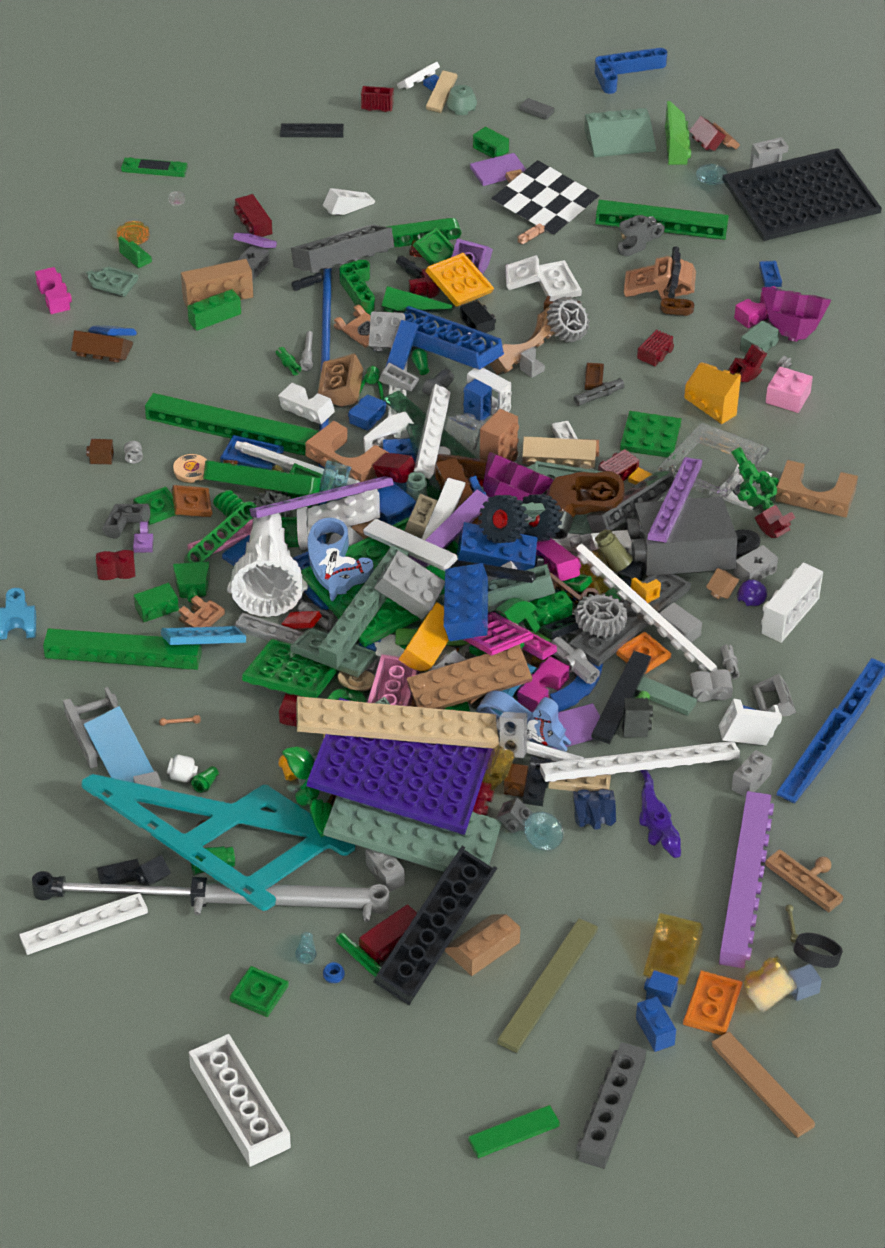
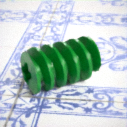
M231 490L219 493L213 500L214 506L227 518L245 503ZM244 508V513L251 515L250 510ZM231 520L236 526L238 525L235 520Z

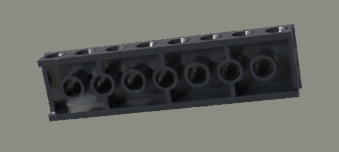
M463 845L373 981V983L407 1005L411 1004L497 870V867L494 866L492 868L464 850L466 847Z

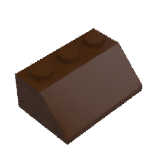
M74 330L71 351L76 352V356L86 357L88 354L93 355L92 358L103 360V357H107L109 361L119 363L120 360H126L133 342L124 338Z

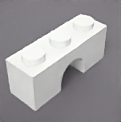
M291 383L278 395L282 409L318 424L324 423L335 412L331 398L317 393L313 398L308 399L305 388Z

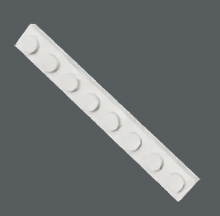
M437 384L432 388L414 472L423 473L425 478L429 480L434 474L451 394L446 388Z

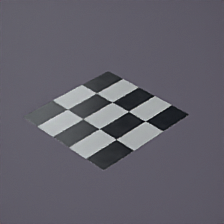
M537 160L491 199L535 225L541 223L544 225L545 231L555 235L600 195Z

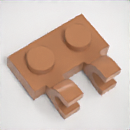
M196 595L191 599V602L194 604L191 610L195 613L193 614L188 608L183 606L179 609L181 614L179 621L185 623V627H210L225 614V609L211 600L206 603Z

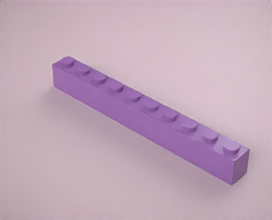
M747 791L719 965L745 968L746 960L750 961L752 948L748 947V943L753 944L754 931L750 930L751 927H755L757 918L753 911H758L760 898H756V894L760 895L762 882H758V879H763L765 866H761V862L765 863L767 850H763V847H768L769 834H766V831H770L772 819H768V815L773 816L774 804L770 803L771 795L750 791Z

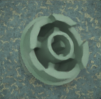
M457 85L451 89L446 103L448 110L455 111L456 115H467L468 111L475 110L477 99L471 87Z

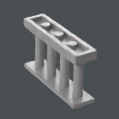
M108 687L104 688L106 698L85 705L74 706L71 699L63 701L65 716L90 768L98 766L97 758L100 756L96 747L92 745L93 742L88 732L86 733L84 724L99 716L86 720L80 719L79 716L82 713L109 706L110 710L118 707L116 695L114 693L111 694Z

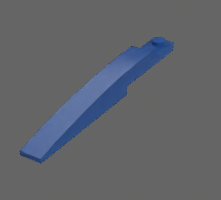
M873 658L870 659L838 708L833 709L778 790V796L794 804L800 798L870 703V697L885 676V663Z

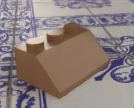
M355 353L323 362L318 394L331 398L333 404L341 407L358 403L363 367Z
M492 914L451 942L445 949V952L473 976L520 943V926L507 914Z

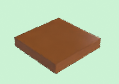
M172 486L175 515L212 516L209 488Z

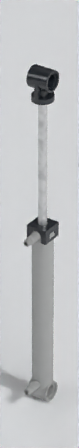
M46 871L37 872L32 877L34 896L42 901L51 899L53 896L64 897L65 891L190 896L191 906L194 907L195 915L201 914L202 907H206V903L251 904L243 896L233 892L222 883L207 882V877H192L191 887L66 883L65 876L52 877ZM274 884L266 889V891L276 897L275 905L363 909V920L365 922L370 920L371 911L381 914L389 909V889L382 884H375L370 888ZM246 888L243 889L249 895L252 893Z

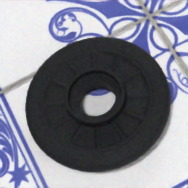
M746 529L735 530L737 543L743 542L737 544L736 556L746 555L759 547L761 540L756 532Z

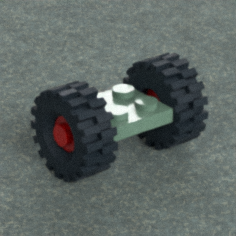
M544 494L528 495L522 498L523 501L517 500V497L511 495H495L494 497H489L488 501L482 504L484 508H480L479 512L482 513V516H479V520H482V523L479 526L484 528L482 531L483 535H488L486 538L494 543L515 542L516 539L522 537L520 534L537 537V542L548 541L556 536L554 532L560 531L558 525H562V521H559L562 513L558 512L561 509L560 505H555L557 501L552 499L551 496Z

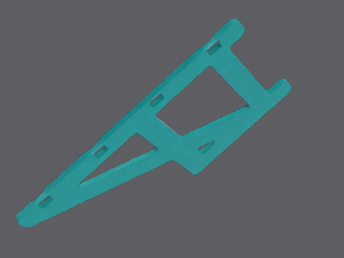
M95 774L89 775L81 782V787L104 801L113 810L138 827L148 831L151 836L233 892L243 896L246 901L262 911L269 910L276 903V897L266 891V889L325 849H332L339 855L347 856L355 850L356 846L332 837H321L311 813L268 785H262L235 803L230 804ZM105 792V793L108 794L110 797L107 798V797L104 796L102 793ZM137 802L209 816L211 818L184 834ZM263 807H268L275 813L263 811L260 809H262ZM151 823L156 829H152L148 824ZM240 823L306 838L250 876H244L203 848L204 845ZM195 856H199L203 861H199ZM246 888L252 893L249 895L243 889Z

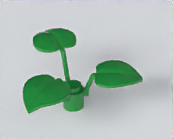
M287 748L282 753L286 757L291 771L297 778L305 780L304 784L300 786L301 789L295 794L296 801L302 806L310 805V813L319 835L323 837L325 836L323 835L333 806L329 803H323L322 799H317L320 790L306 786L315 762L314 758L304 748Z

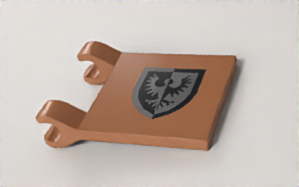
M358 304L353 307L356 310L353 312V315L358 318L346 325L341 317H337L334 319V322H336L334 328L342 330L366 348L369 346L371 316Z

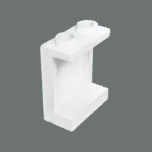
M733 699L719 724L722 740L767 745L770 738L773 737L775 729L781 723L782 715L777 705H772L769 712L743 709L741 700Z

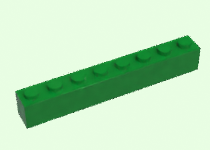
M600 199L598 201L595 224L619 227L621 222L638 215L645 217L653 216L656 219V223H661L664 226L665 233L726 240L729 215Z
M51 628L47 629L43 644L45 658L194 670H198L202 655L201 644L170 645L163 637Z

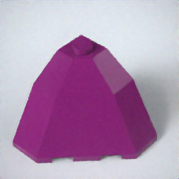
M762 287V294L770 322L775 328L779 329L781 335L787 336L788 340L798 342V339H806L816 330L831 303V299L817 295H802L800 292L785 291L774 287Z
M489 452L483 489L488 497L511 495L517 497V500L523 501L522 498L525 496L545 492L554 479Z

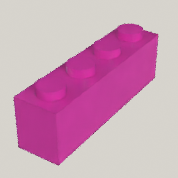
M552 538L548 541L537 542L536 555L542 556L544 565L547 564L550 573L561 581L580 575L581 563L579 558L575 557Z

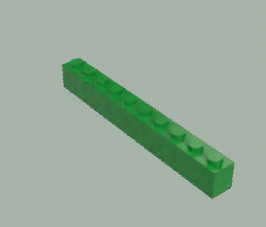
M152 393L145 405L147 420L229 439L233 435L283 446L284 451L303 456L306 455V441L319 432V430Z

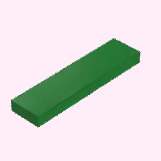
M548 1105L468 1137V1141L479 1159L560 1127V1121L551 1106Z

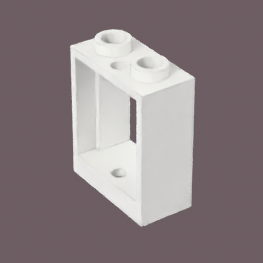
M474 368L467 374V384L477 379L498 392V399L492 396V415L499 409L507 412L511 410V382L485 368L480 370Z

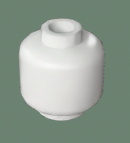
M176 755L174 759L170 758L167 774H170L171 780L188 783L191 777L197 774L198 766L194 765L195 761L193 758Z

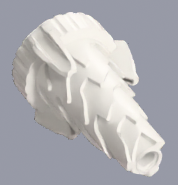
M279 513L260 518L254 517L250 540L246 543V554L234 565L231 581L227 587L228 593L232 594L233 600L241 609L260 617L278 616L288 612L289 609L296 606L298 600L302 598V592L308 588V584L302 579L298 563L292 559L290 551L287 550L288 544L285 543V529L282 528Z

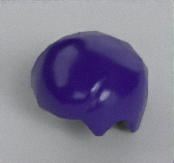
M754 579L743 582L737 591V600L744 601L746 606H759L767 598L766 587Z

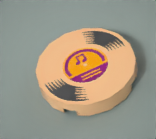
M187 454L179 457L173 465L176 478L187 483H194L195 480L199 479L200 481L203 480L204 465L207 459L197 454Z

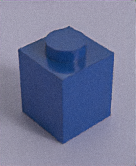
M654 970L651 978L647 977L644 985V990L647 991L646 1000L657 996L662 1005L671 1007L677 993L679 978Z

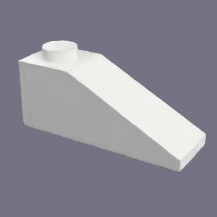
M330 188L323 206L331 215H345L375 203V200L365 192Z
M402 412L389 416L364 436V452L374 445L383 448V440L414 438V423L407 413Z

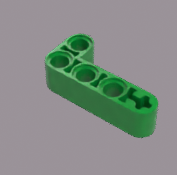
M357 260L341 265L339 269L340 284L353 303L361 305L365 312L371 315L375 311V296L365 283L370 279V263L367 260Z

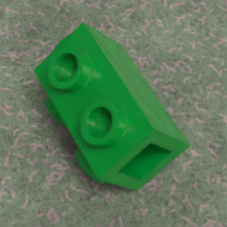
M564 590L530 602L537 608L533 613L537 616L539 620L537 623L540 627L572 615L573 602Z

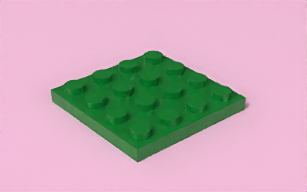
M271 639L244 671L242 681L249 682L252 685L264 686L271 690L283 691L290 695L317 698L338 670L291 652L290 647L292 644Z

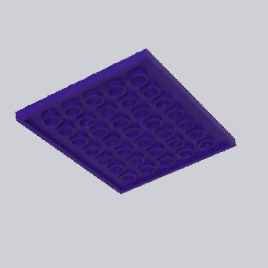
M325 734L306 786L465 835L492 748Z

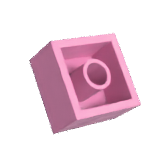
M779 367L767 387L766 403L799 413L811 393L813 376Z

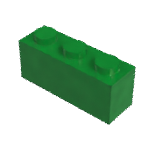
M231 289L187 306L188 322L198 331L241 314V299Z

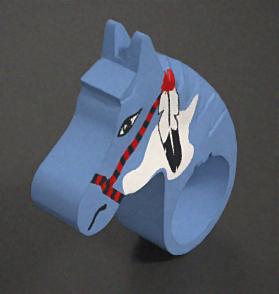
M324 518L314 523L311 527L307 543L310 566L320 584L329 590L331 601L338 594H347V591L352 586L365 583L374 571L372 560L369 558L354 560L351 557H345L349 547L348 529L344 522L336 518ZM325 533H337L342 536L340 541L329 545L320 544L317 540L319 536Z
M490 691L476 709L478 713L496 714V720L500 718V715L495 713L490 707L498 709L502 713H527V741L547 747H554L564 752L567 751L565 745L571 744V741L565 736L566 728L563 727L558 719V705L550 698H542L534 712H530L510 695L501 691ZM507 722L510 728H516L513 722Z

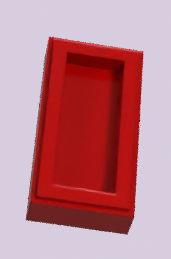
M320 611L290 612L281 625L292 629L313 628L322 615Z

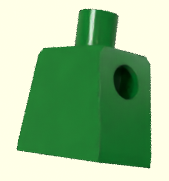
M209 562L173 564L174 579L179 597L187 598L191 602V599L196 595L198 597H205L207 595L210 581Z

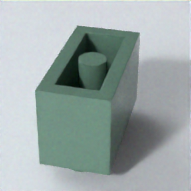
M761 321L741 337L740 351L747 354L751 345L754 344L767 352V350L777 344L779 329Z

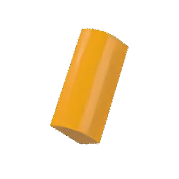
M438 602L434 604L398 659L399 661L417 671L429 670L434 665L449 641L444 628V606Z

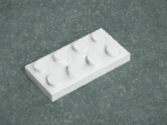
M378 490L365 491L364 493L307 509L308 534L314 523L324 518L339 519L346 526H354L380 518Z

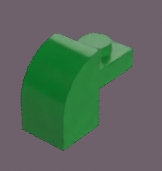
M510 598L496 608L499 615L515 624H519L522 621L526 629L532 632H536L541 628L537 623L539 621L537 616L533 613L537 609L536 606L526 600Z

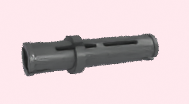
M621 378L609 383L604 382L599 387L574 396V402L577 406H581L602 396H609L612 392L623 389L625 387L624 382Z

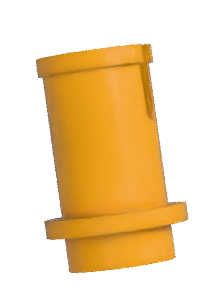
M282 755L279 758L278 764L283 770L285 780H295L297 777L291 771L286 757Z

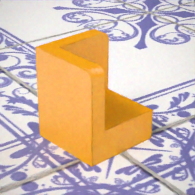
M635 577L631 580V589L649 603L660 597L661 583L657 579L649 583H642Z

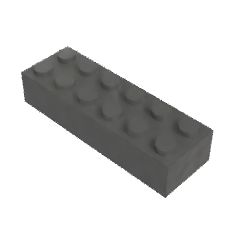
M372 224L292 247L294 268L301 269V271L308 270L310 273H316L321 268L329 269L333 268L335 264L343 265L347 264L349 260H360L362 256L370 257L374 256L376 252H387L388 249L394 247L392 228Z

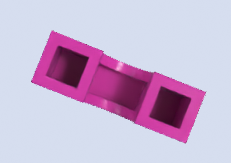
M55 267L35 271L37 287L41 294H45V301L50 314L70 310L71 295L69 292L67 293L65 282L62 283L61 274L57 273Z
M762 292L760 303H754L750 299H746L735 305L734 318L747 329L769 318Z
M552 657L542 662L538 670L531 674L532 682L525 683L524 686L519 687L517 691L518 702L530 712H534L541 699L544 697L548 698L549 690L546 687L559 691L569 680V665Z

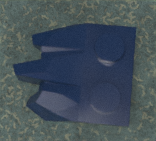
M582 789L573 791L574 817L579 827L590 824L596 830L601 829V824L612 826L616 822V804L613 790L600 789L599 791H589Z

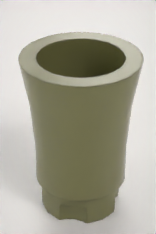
M605 529L595 537V541L605 557L610 570L613 572L621 571L632 562L633 556L623 547L611 530Z

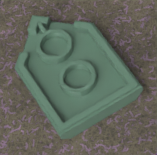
M109 266L102 268L100 271L93 272L91 270L86 272L93 288L124 297L135 285L139 277L138 274Z

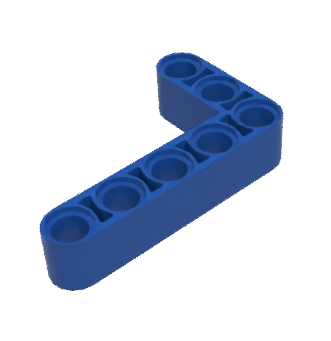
M654 48L598 56L595 58L594 73L603 91L613 94L617 91L618 74L666 67L667 50L664 48Z

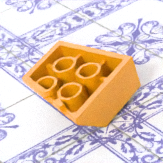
M701 362L685 384L684 398L720 424H723L737 415L741 375L737 373L733 375L728 370L721 371L715 366Z

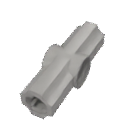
M559 637L552 640L551 643L557 646V652L554 655L562 663L569 665V673L575 672L589 684L596 681L600 671L587 660L585 653L581 649L577 648L575 650Z

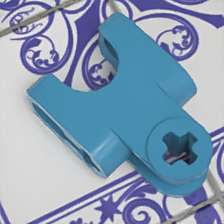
M12 588L6 593V607L0 608V640L7 639L8 632L15 628L23 629L26 632V638L36 637L35 605L27 606L25 592L21 588Z

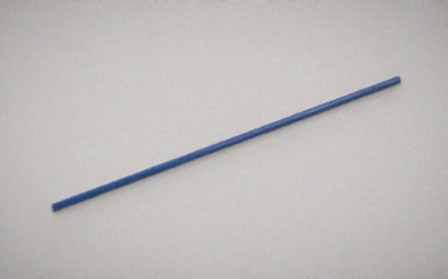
M323 268L321 372L323 362L330 360L332 268ZM329 418L320 424V431L329 425ZM319 464L320 468L328 470L326 467H323L321 464ZM327 481L323 484L320 492L327 490ZM327 501L318 503V506L326 504ZM326 534L317 538L320 544H326Z

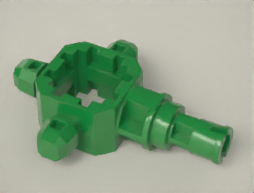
M742 447L733 450L731 454L738 462L739 474L744 479L740 484V492L737 494L739 501H746L752 507L762 504L764 511L774 506L770 499L777 494L778 478L770 477L769 473L765 471L758 472L755 464H752L751 460L748 461L745 457ZM753 483L760 484L761 491L765 493L763 496L757 495V489L755 486H752Z

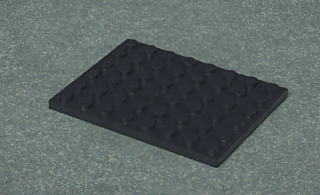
M839 148L733 172L722 177V181L763 241L878 214L882 210V207Z

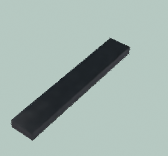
M633 651L592 732L591 738L607 744L611 743L623 719L624 699H629L630 697L633 699L651 663L652 656Z

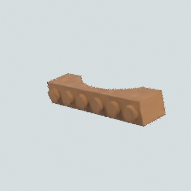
M549 307L538 315L535 330L526 343L502 345L504 355L490 363V366L497 375L501 372H509L513 368L512 364L517 365L520 363L522 352L534 346L536 348L545 342L543 340L545 337L548 339L555 334L554 331H550L551 326L547 325L549 320L546 317Z

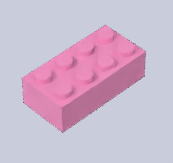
M382 654L368 703H375L385 696L390 705L411 706L413 697L407 683V678L420 674V671L414 670L399 661L400 657Z

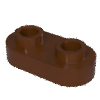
M665 298L661 301L660 310L665 314L688 316L694 312L695 304L688 299Z

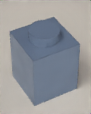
M809 964L788 972L785 985L788 993L792 994L796 1001L818 994L822 980L814 967Z

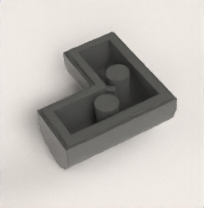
M115 504L102 527L103 532L106 536L116 539L120 537L127 523L148 522L150 519L149 505Z

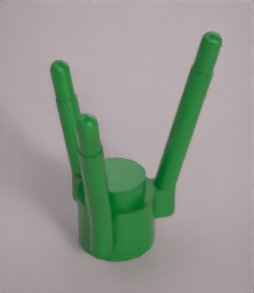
M370 366L367 368L361 382L359 394L366 382L369 384L377 382L380 399L384 401L382 382L379 381L380 370L377 367Z

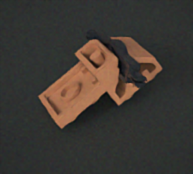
M675 246L672 248L671 257L656 258L655 265L626 271L624 294L628 297L658 290L663 300L665 298L672 299L677 296L694 293L696 278L694 265L680 259L679 247Z

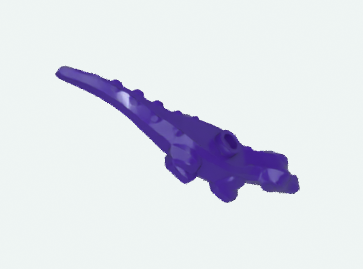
M640 770L645 783L641 795L642 807L639 823L642 826L648 827L649 844L655 846L661 841L662 847L673 858H678L681 856V839L679 832L672 825L671 813L668 812L667 807L656 797L653 779L648 770Z

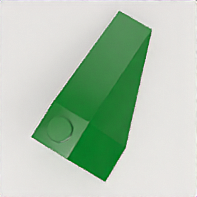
M388 286L381 305L385 312L394 313V311L406 312L407 306L422 311L451 310L452 308L450 304Z

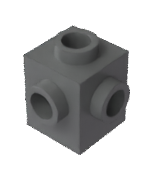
M518 798L503 803L496 818L513 834L518 831H524L529 827L533 813Z

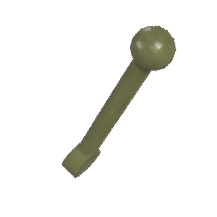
M788 904L785 910L788 912L792 933L790 940L795 943L798 934L795 931L792 914L794 908Z

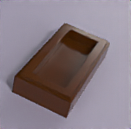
M603 363L586 364L585 390H591L602 385Z

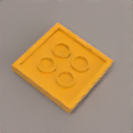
M464 253L428 266L425 271L456 307L490 294L494 290V287Z

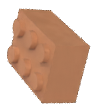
M499 409L480 428V459L487 460L489 452L513 462L517 459V444L519 441L517 438L519 429L518 416Z

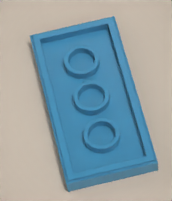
M236 626L161 629V636L170 645L246 643V635Z
M120 706L84 724L111 778L134 783L133 776L154 772Z

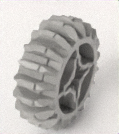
M565 296L556 299L550 304L547 311L546 319L549 320L547 325L551 326L550 331H554V337L559 336V340H564L565 343L582 339L586 335L588 328H590L588 325L590 320L587 319L589 314L585 312L586 308L582 307V302L577 303V298L572 299L571 296Z
M596 593L595 596L589 594L588 597H583L579 601L575 610L576 623H578L579 628H583L584 632H590V636L595 634L597 637L603 636L606 638L607 635L613 637L614 634H619L623 630L627 621L626 608H624L623 603H619V599H613L612 595L608 597L605 594L599 595Z

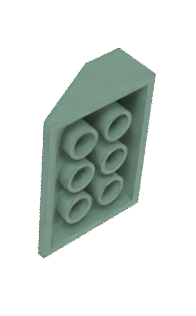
M647 108L585 114L584 130L594 157L656 151Z

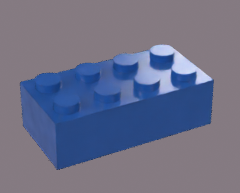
M463 523L458 542V560L500 567L512 561L519 570L534 568L537 537L520 534L522 537L516 539L515 542L494 543L486 538L488 535H483L482 531L484 528H480L477 524Z
M483 563L445 569L444 628L449 641L488 635V576Z

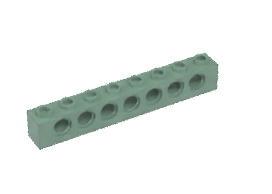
M393 545L319 646V663L334 669L339 667L387 599V596L374 588L386 565L398 550L409 557L408 551Z

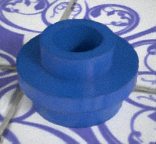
M336 962L327 964L323 970V977L329 983H338L345 975L343 967Z

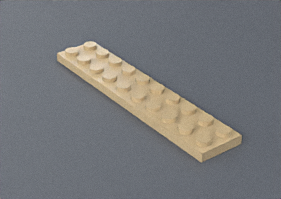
M297 696V732L497 749L499 744L496 714Z

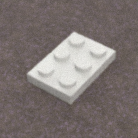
M565 260L539 265L540 281L538 282L546 296H551L550 301H555L565 296H571L572 298L581 296L582 290Z

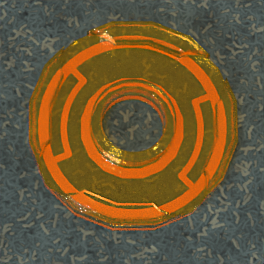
M128 221L122 227L121 225L118 227L117 239L122 236L128 242L134 241L137 245H140L148 240L150 236L149 227L144 226V223L139 221Z

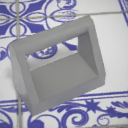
M779 673L752 687L760 711L769 712L771 707L767 709L762 692L777 691L780 703L776 705L782 717L796 713L787 683Z

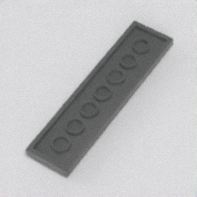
M675 574L650 575L642 582L649 583L657 579L661 583L660 597L648 603L658 613L672 603H675L691 589V583ZM621 599L619 603H623L627 612L625 627L619 634H614L613 637L607 635L604 638L603 636L597 637L595 634L590 636V632L582 631L568 644L575 650L577 648L581 649L585 653L587 660L599 667L617 652L619 648L649 625L643 618L644 615L640 612L636 613L631 608V603L627 600L623 601Z

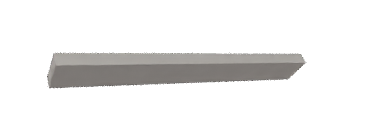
M243 612L234 624L243 633L267 641L275 639L293 644L304 633ZM377 656V659L366 669V671H369L370 673L374 674L378 668L381 657Z

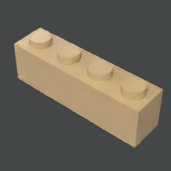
M524 436L522 464L530 466L535 464V461L584 469L595 468L596 440Z

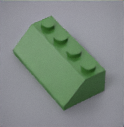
M667 101L665 133L668 165H687L688 158H691L688 121H685V114L671 101Z

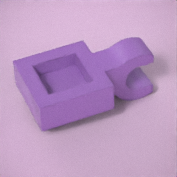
M140 522V534H134V553L153 552L154 538L153 534H149L148 522Z

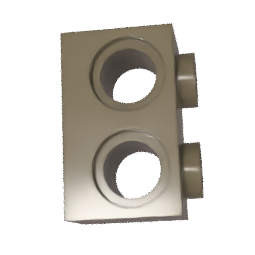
M420 494L408 520L405 532L422 539L437 500Z

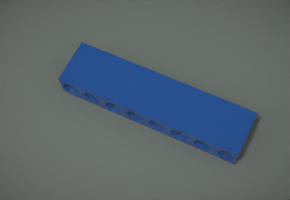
M407 306V311L403 313L405 321L418 324L413 346L478 370L504 355L501 338Z

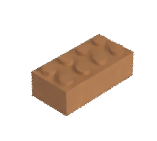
M247 259L181 272L182 293L186 307L231 289L235 291L241 300L253 298L252 270Z

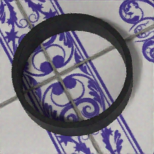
M809 932L799 934L793 948L794 953L801 960L822 968L838 966L843 953L842 947L834 940ZM804 945H812L822 948L831 953L833 956L822 955L813 952L806 948Z

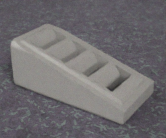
M388 363L381 373L379 381L412 391L420 378Z

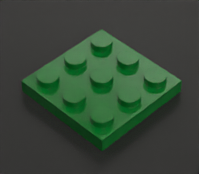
M629 411L620 451L626 449V451L673 458L682 418Z

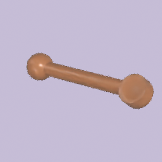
M195 715L193 718L169 720L161 718L159 723L161 726L181 722H194L197 724L201 722V717Z

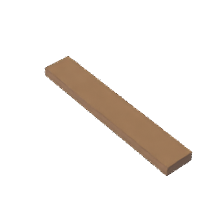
M730 1032L712 1041V1047L797 1138L815 1127V1122Z

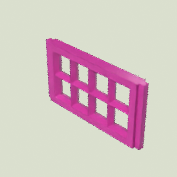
M492 612L488 614V635L463 640L492 656L534 637L527 629Z

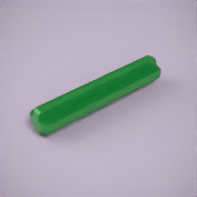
M340 933L336 937V942L368 972L376 977L382 967L346 934Z

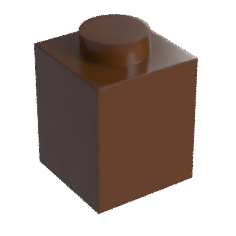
M91 439L90 446L86 448V455L90 457V464L112 465L114 456L113 439Z
M508 763L504 780L505 795L523 797L528 776L527 765Z

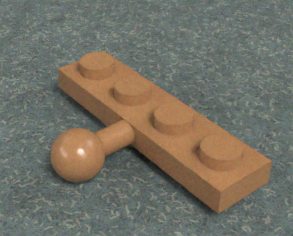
M780 849L766 860L765 866L827 912H831L843 901V895L817 877L819 873H826L831 869L832 864L829 858L819 857L815 861V866L810 871Z

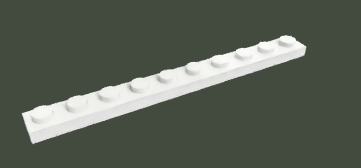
M582 543L576 548L577 558H579L582 564L585 565L587 563L595 576L598 577L600 575L604 579V583L610 589L614 588L617 591V595L623 601L627 600L631 603L630 606L636 613H642L645 621L649 625L654 624L662 637L665 638L667 636L671 640V644L677 650L681 649L690 662L694 661L699 665L700 671L711 672L717 670V666Z
M728 741L540 764V772L545 782H555L557 780L576 779L587 776L595 777L597 775H613L620 772L653 770L662 767L670 768L678 765L711 763L720 760L728 761L740 758V751L735 742Z

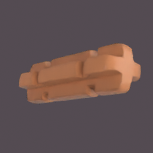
M539 223L525 231L524 234H520L517 237L518 243L525 244L545 231L544 225Z

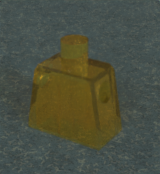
M496 746L492 749L482 781L491 783V790H494L508 776L515 757L514 753L501 746Z

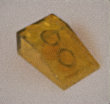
M660 913L643 975L651 977L655 970L678 977V984L686 985L704 930L702 924Z

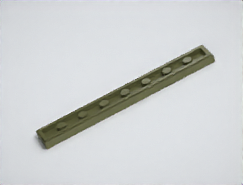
M580 918L577 920L498 1038V1045L516 1053L519 1051L597 933L598 926Z

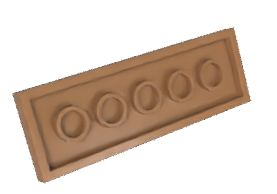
M519 644L492 656L484 654L407 678L416 707L433 709L447 708L483 697L490 691H502L532 682L530 670Z

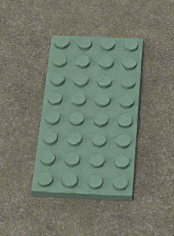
M337 796L323 835L445 872L462 845L466 847L464 850L489 865L502 822L498 819L472 812L466 834L463 835Z

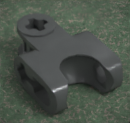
M638 215L621 222L619 231L627 237L618 244L619 254L627 257L644 250L646 242L659 238L663 234L664 226L661 223H656V219L653 216L645 217L643 215Z

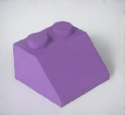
M457 239L452 257L464 253L483 274L489 265L493 249L481 244Z

